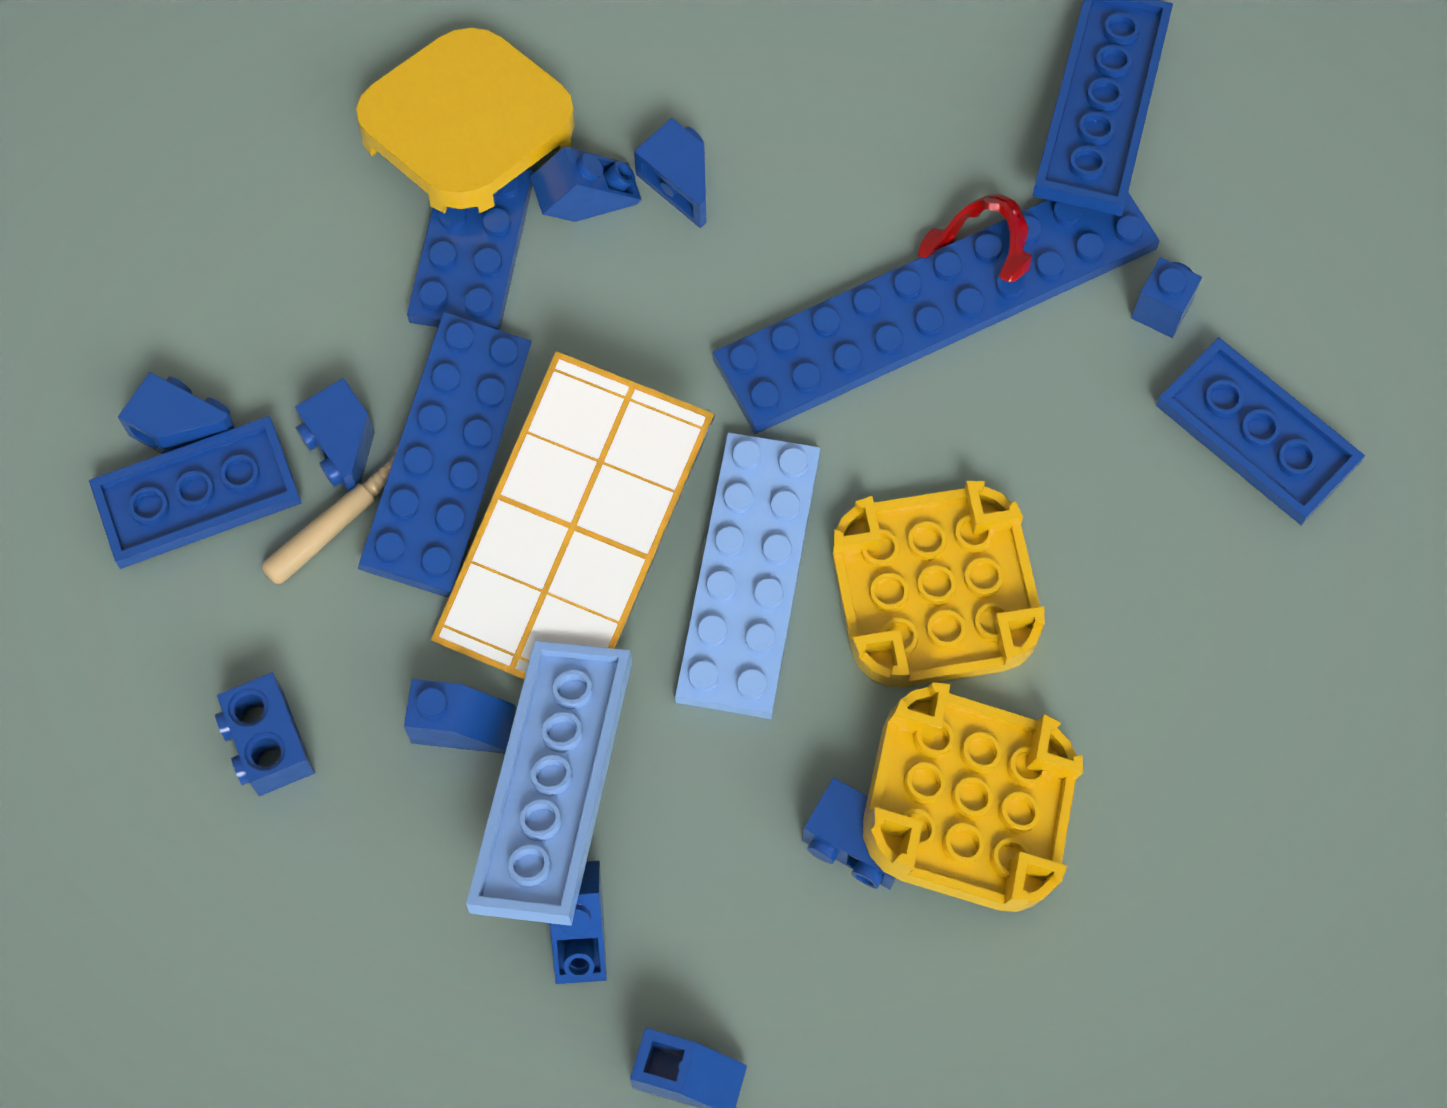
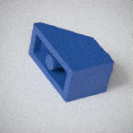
M671 118L634 151L636 175L701 228L706 224L704 142L693 128L688 126L684 128Z
M412 679L404 728L411 744L505 754L516 707L515 704L462 684Z

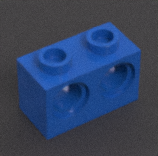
M273 672L217 695L222 712L215 714V719L224 740H234L239 755L232 757L231 761L241 785L250 783L258 796H262L315 774L283 689ZM250 708H264L262 716L257 721L252 723L242 722L244 714ZM269 750L281 751L280 758L275 764L269 767L259 766V760L265 752Z

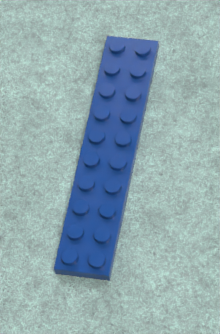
M1129 192L1122 217L1047 200L1022 211L1029 227L1023 250L1031 254L1032 258L1030 269L1017 281L1007 282L999 277L1010 248V230L1005 219L936 250L928 258L921 257L715 350L713 351V361L753 433L757 434L1157 250L1160 240Z

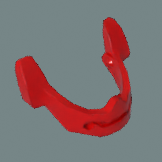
M1001 194L986 195L962 209L954 216L945 229L932 228L922 240L917 256L928 258L936 250L954 243L960 228L967 218H976L986 209L997 211L1007 220L1010 230L1009 254L999 277L1004 281L1014 282L1030 269L1032 255L1023 250L1029 227L1018 204L1014 200Z

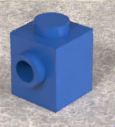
M1160 257L1140 292L1131 319L1173 338L1193 302L1202 276L1194 273L1185 264L1170 262Z

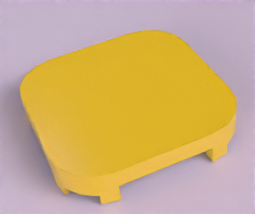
M477 28L453 30L437 38L374 82L360 96L356 107L362 143L371 157L377 152L429 195L431 207L444 214L447 211V207L456 209L477 207L479 214L494 207V193L552 150L557 153L564 146L570 148L572 145L571 136L575 126L571 95L563 85L502 37L489 30Z
M966 481L965 488L887 501L874 502L873 496L856 501L855 506L841 518L836 530L834 529L833 566L850 650L857 667L871 680L887 687L919 686L931 684L932 682H943L1003 672L1020 666L1033 654L1045 624L1044 606H1040L1021 526L1023 515L1016 501L1010 502L1002 493L984 486L985 481Z
M932 682L928 687L911 691L904 698H901L890 711L882 728L863 817V840L870 857L883 872L900 881L1000 911L1019 912L1034 907L1062 882L1068 867L1062 864L1075 782L1083 774V755L1076 756L1070 740L1058 729L1061 722L1046 714H1043L1038 720H1034L949 693L951 684Z

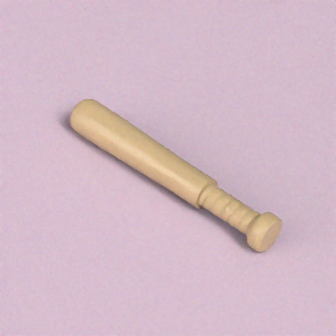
M396 447L393 451L394 457L398 447ZM394 457L385 466H382L378 472H375L372 477H369L366 482L358 483L337 502L270 555L262 563V571L267 578L274 584L284 583L348 524L374 503L375 496L384 490Z

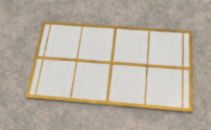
M556 351L431 641L435 642L439 647H448L521 679H525L534 641L616 649L716 415L710 412L709 409L699 408L570 357L565 352L560 353Z

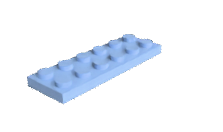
M728 432L675 695L676 703L772 719L820 458V447Z
M534 641L466 902L470 914L572 926L632 666L630 650Z

